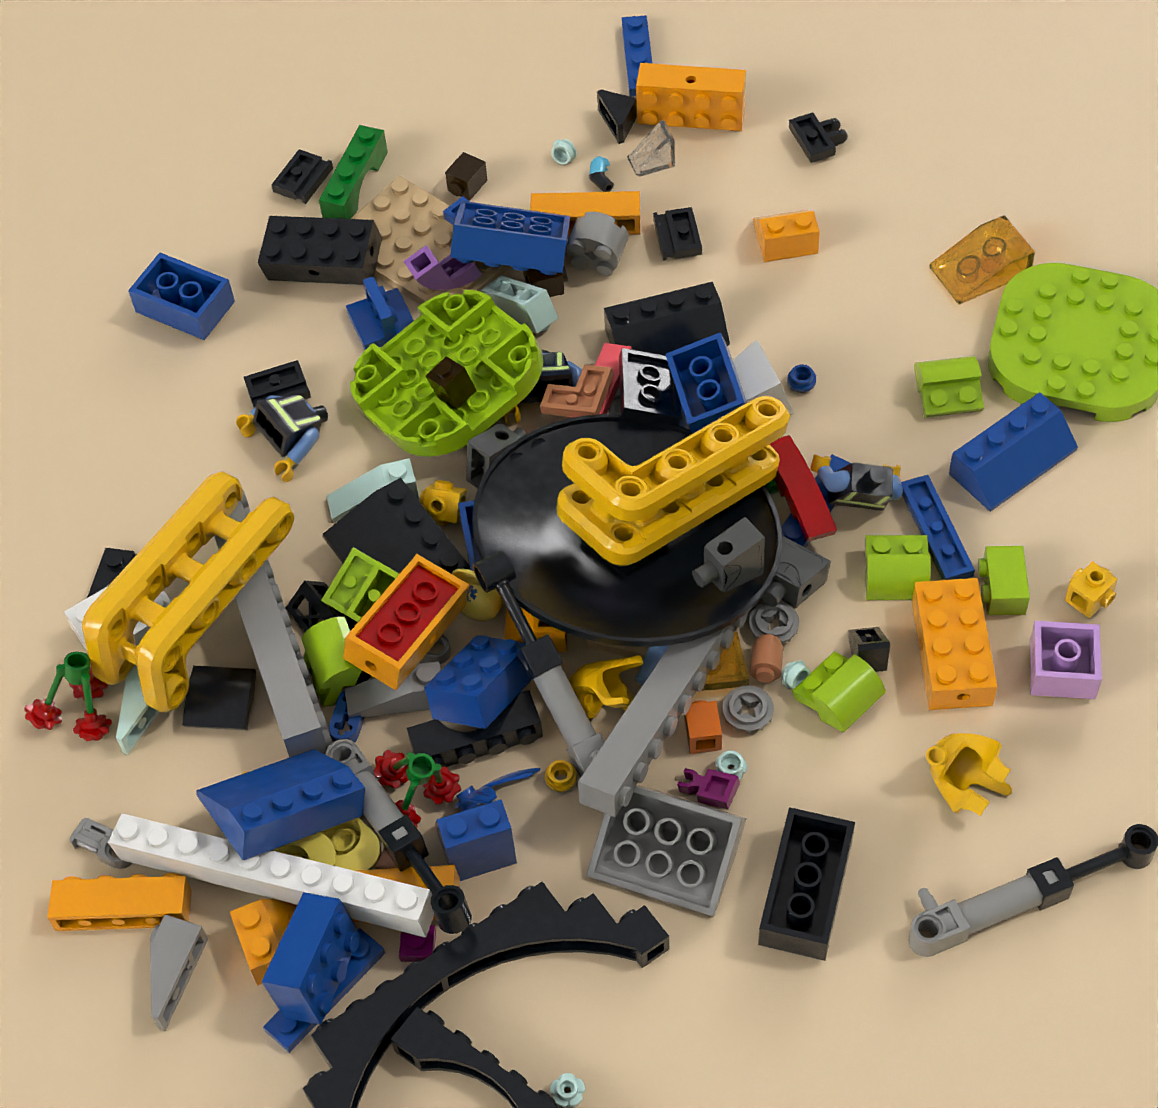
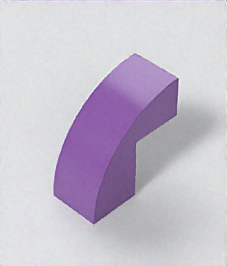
M427 245L404 260L415 280L422 286L433 290L458 288L483 276L474 262L462 263L457 261L456 258L450 257V255L439 262Z

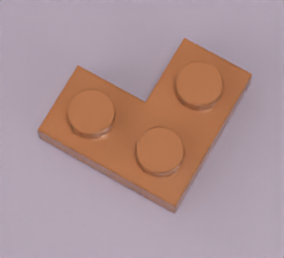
M584 365L576 387L548 384L540 404L542 414L566 417L600 414L614 376L612 367Z

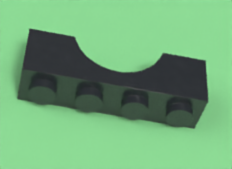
M530 690L519 693L486 729L480 728L474 731L460 732L446 727L436 719L407 728L413 754L425 753L433 758L435 764H440L441 768L456 764H468L478 757L488 754H500L507 748L519 744L528 745L543 737L541 720Z

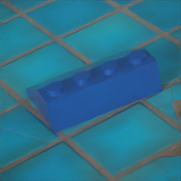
M461 201L453 227L450 257L456 258L457 261L462 263L480 261L490 267L509 265L518 271H527L530 268L540 270L541 273L547 275H555L557 272L563 273L570 216Z
M313 749L196 790V795L241 859L246 860L361 817L365 787L349 766Z

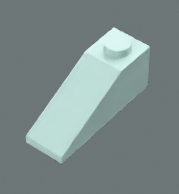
M501 275L481 290V292L492 297L497 307L519 324L525 323L532 332H543L550 327L551 323L558 319L546 289Z
M410 458L379 465L328 494L327 501L332 522L339 521L373 492L399 478L405 482L419 500Z
M136 665L133 666L126 677L116 739L122 752L127 755L159 713V711L146 705Z

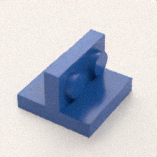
M374 277L363 280L366 299L346 305L347 314L364 350L372 343L382 347L414 321L399 289L395 288L385 291L383 286L378 287Z

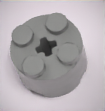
M586 212L584 217L578 216L566 244V252L571 259L570 264L578 270L589 268L597 270L598 273L604 276L612 275L613 270L619 264L629 238L627 229L623 225L619 228L614 224L616 219L604 213Z

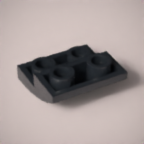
M193 665L186 695L182 726L248 731L250 701L254 700L256 669Z

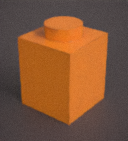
M694 701L689 711L684 714L690 754L722 750V731L717 702Z

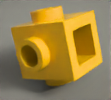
M436 480L435 484L432 483L425 488V491L421 492L419 501L438 525H448V522L458 523L461 520L458 503L466 502L467 489L453 487V483L450 481Z
M1092 561L1085 569L1079 568L1072 575L1064 601L1090 619L1102 606L1107 608L1113 602L1117 595L1114 590L1118 579L1107 568L1101 567Z

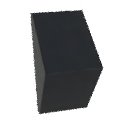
M602 89L598 90V111L618 144L624 143L637 118V100L634 97Z
M879 627L848 630L852 656L855 654L862 658L875 672L887 671L890 641Z

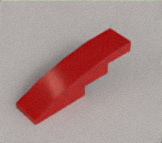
M783 436L769 444L778 453L780 459L777 474L774 478L781 497H785L793 519H798L806 542L835 535L837 528L812 472L791 436Z

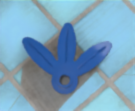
M531 768L509 773L485 784L477 790L472 785L456 795L459 802L454 806L455 808L459 807L461 811L475 808L481 803L487 804L497 798L492 786L527 778L539 772L541 768Z

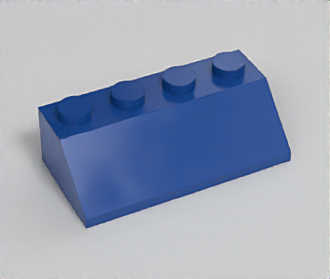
M1039 392L952 453L949 475L991 512L1074 453L1078 446L1062 411Z

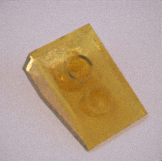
M1003 215L978 226L932 261L929 268L958 305L1007 285L1016 274L1033 266L1035 251L1008 218Z

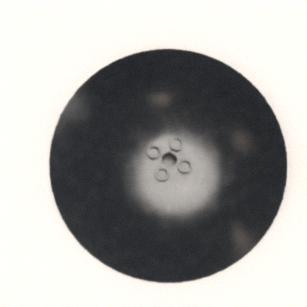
M598 414L569 418L548 424L519 438L508 446L486 470L477 489L472 517L473 535L481 560L503 550L512 562L516 572V579L510 581L508 585L521 608L546 624L568 634L605 644L630 647H655L693 641L726 628L743 617L760 601L775 577L782 550V529L774 501L767 488L762 486L636 563L618 566L604 559L562 522L557 515L556 506L560 491L564 487L574 484L562 469L565 447L572 441L580 438L596 439L627 465L637 466L693 434L691 429L681 425L674 426L621 416V414ZM746 517L765 537L763 574L727 592L720 591L713 582L700 587L694 580L692 571L704 564V547L711 540Z

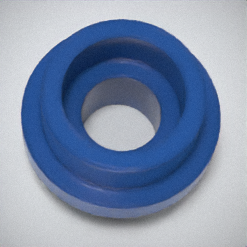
M797 365L789 372L787 382L794 391L807 392L816 385V374L807 365Z

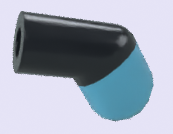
M598 156L591 161L589 179L603 192H610L614 183L605 176V172L608 171L606 166H610L607 158Z

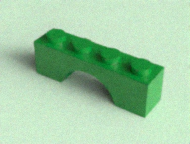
M363 125L358 126L319 199L322 218L351 219L358 211L360 189L366 173L369 169L379 171L388 153L384 130Z

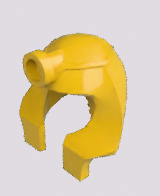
M640 655L584 664L572 674L569 682L588 719L596 718L603 705L612 708L621 707L624 711L627 710L634 696L626 687L619 674L633 667L641 666L643 660Z
M953 733L943 737L926 751V760L930 764L929 769L933 780L954 813L958 814L961 810L966 809L981 816L989 805L990 801L974 790L968 789L972 784H979L1002 795L1008 796L1012 794L1011 786L1005 781L1011 769L1005 766L998 756L1002 748L1000 742L977 734Z

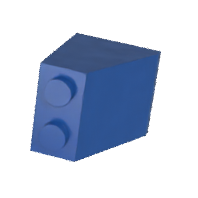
M502 799L436 820L435 826L447 864L455 865L460 881L517 864L512 828Z

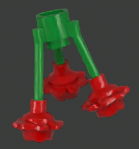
M71 652L64 658V664L56 666V676L47 697L42 701L35 699L32 704L25 706L24 710L27 712L25 719L30 721L37 729L48 730L53 729L54 725L62 722L60 717L62 711L54 706L53 699L62 678L65 677L69 682V686L73 689L74 698L79 699L82 697L86 705L84 718L76 720L73 732L79 734V737L84 738L86 741H99L105 734L109 733L112 720L106 719L104 714L97 715V710L93 708L92 699L103 697V690L108 687V684L93 675L90 667V658L87 653Z
M386 750L383 756L375 757L376 767L373 771L376 778H379L378 781L382 786L389 785L397 789L401 783H406L408 780L411 781L404 801L399 800L395 804L404 816L408 815L416 828L418 827L417 824L421 821V817L416 813L415 806L411 804L418 785H422L425 788L423 792L424 797L432 799L436 805H441L443 801L452 803L454 796L461 791V786L458 784L460 780L459 775L451 773L445 766L441 768L440 764H435L433 758L425 753L414 755L412 752H409L405 757L402 752L393 753L390 750Z

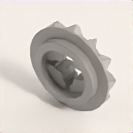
M780 601L776 607H770L764 602L760 603L750 614L749 629L753 632L754 639L760 635L771 634L777 636L781 642H790L795 633L798 632L799 617L796 611L785 602ZM779 616V626H776L772 631L769 630V623H772Z
M746 685L737 687L726 695L723 701L722 712L726 723L734 726L736 731L739 729L746 730L750 734L753 730H763L764 726L771 722L774 705L771 697L763 689ZM742 703L748 708L755 707L754 717L748 713L742 714Z

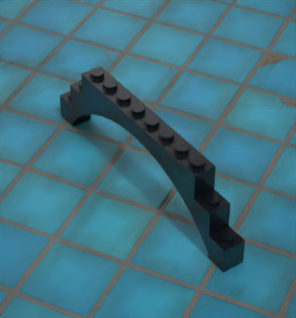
M543 882L536 886H528L509 904L497 906L492 910L489 917L480 923L470 924L453 941L443 942L438 945L432 955L422 961L418 960L408 965L404 973L394 980L382 982L375 989V992L364 1000H355L346 1008L344 1013L335 1019L331 1018L323 1021L311 1036L330 1070L327 1072L321 1071L312 1076L307 1085L303 1087L304 1093L313 1108H358L371 1075L386 1050L392 1044L391 1038L415 1008L419 1007L423 1010L444 992L475 974L525 957L574 952L611 955L637 961L641 968H643L670 949L669 935L645 905L637 911L632 909L626 912L620 918L619 923H616L594 893L587 898H578L565 912Z

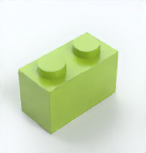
M986 546L984 557L978 559L979 577H984L985 585H981L982 603H987L988 615H1026L1030 595L1024 547Z

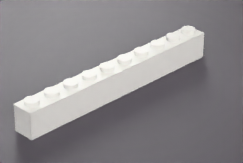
M123 813L108 841L119 859L296 905H298L303 892L339 898L351 919L422 937L427 936L434 917V911L430 904L432 897L430 889L272 850L242 860L228 839Z

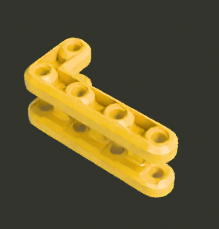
M761 396L752 399L637 466L627 465L596 439L580 438L572 441L564 449L562 469L574 484L568 485L560 491L557 498V515L562 522L610 563L618 566L636 563L776 477L780 459L778 453L769 444L778 440L786 433L790 418L789 411L780 400L774 397Z
M223 471L209 475L86 611L82 621V631L93 675L97 679L113 685L123 681L133 666L136 665L146 705L163 713L176 709L184 700L189 688L186 657L189 650L287 537L294 522V514L290 504L274 496L266 498L242 522H239L229 517L238 502L242 500L243 489L239 479ZM214 535L226 540V543L205 564L192 559L199 549L206 545ZM177 577L190 583L166 608L153 602ZM140 621L151 628L141 639L139 645L136 646L133 631L137 622Z

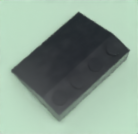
M401 478L373 492L323 533L324 540L342 563L345 562L354 547L399 574L416 554L451 574L456 569L470 570V565Z

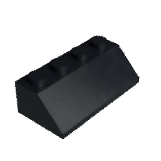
M713 281L604 308L605 331L610 344L631 346L632 350L666 356V353L721 332L726 345H730L722 303Z

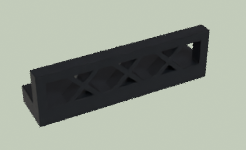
M304 580L285 607L304 632L317 624V619L320 618L326 620L345 616L350 631L358 622L321 601L329 588L325 582ZM304 598L308 601L309 615L306 616L298 609ZM361 671L356 684L367 681L371 675Z

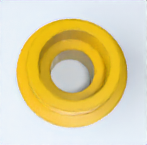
M565 760L552 762L547 767L544 775L547 786L557 792L571 789L577 781L575 767ZM558 775H565L567 777L563 780L555 779Z

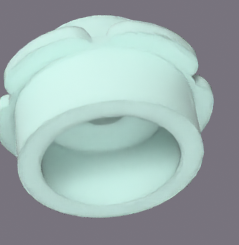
M559 139L554 142L551 154L557 163L565 165L576 158L577 151L572 142L567 139Z
M801 660L789 662L781 673L783 685L787 689H794L810 674V669L805 667V663Z
M736 751L723 752L716 759V771L736 775L739 777V780L743 777L742 774L747 771L746 761ZM731 765V766H733L734 768H733L732 770H730V769H728V766Z
M571 1073L561 1074L559 1079L554 1080L550 1086V1093L553 1095L556 1105L562 1108H573L579 1105L583 1099L582 1094L585 1092L583 1081L580 1078L576 1079ZM570 1088L571 1091L569 1093H565L564 1089Z

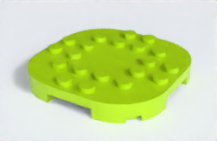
M1044 263L1022 270L1007 283L1001 297L988 353V369L993 381L997 380L1004 388L1003 393L1020 404L1025 403L1040 392L1054 405L1096 413L1095 421H1124L1131 419L1134 413L1141 410L1146 412L1158 399V289L1132 276L1065 263Z
M464 289L462 295H450L449 292H445L425 301L417 307L421 314L417 319L381 348L372 343L362 353L353 368L356 374L354 381H350L351 393L363 414L407 453L432 457L448 454L468 445L470 439L486 431L520 403L532 391L540 378L543 368V355L531 329L525 323L519 324L497 307L492 297L476 290ZM446 356L466 369L477 390L457 410L436 396L426 378V375Z

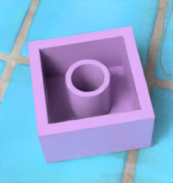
M1034 621L1030 637V694L1036 696L1096 699L1102 681L1100 625Z

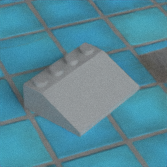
M636 784L629 804L626 807L622 806L616 817L604 813L586 876L714 917L735 859L747 818Z

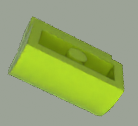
M975 356L916 362L914 364L917 390L921 394L924 418L977 412L984 409L980 386L982 375Z
M865 535L866 600H912L915 582L931 580V560L928 553L927 535Z
M353 547L321 601L354 621L359 622L399 573Z
M345 616L323 620L309 628L301 638L305 648L303 659L312 676L313 687L316 695L319 696L322 707L334 706L342 688L355 686L362 671L343 659L345 638L350 632Z
M834 651L796 686L792 693L796 701L817 711L821 721L844 733L886 693V690L878 674L866 661L855 654L847 658Z

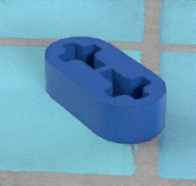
M345 690L338 697L329 723V732L333 742L340 739H348L355 743L359 737L365 717L362 718L360 715L349 717L348 719ZM347 721L350 731H345L344 735H340L338 730H343Z

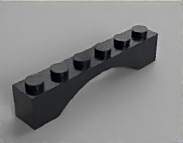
M416 1007L391 1038L394 1051L420 1071H447L477 1079L498 1092L509 1102L512 1108H558L555 1106L556 1101L543 1090L535 1092L527 1086V1080L520 1073L513 1069L510 1072L499 1066L500 1061L492 1053L485 1049L482 1052L478 1051L471 1045L472 1041L468 1036L459 1030L453 1033L444 1026V1020L431 1010L426 1013L419 1007Z

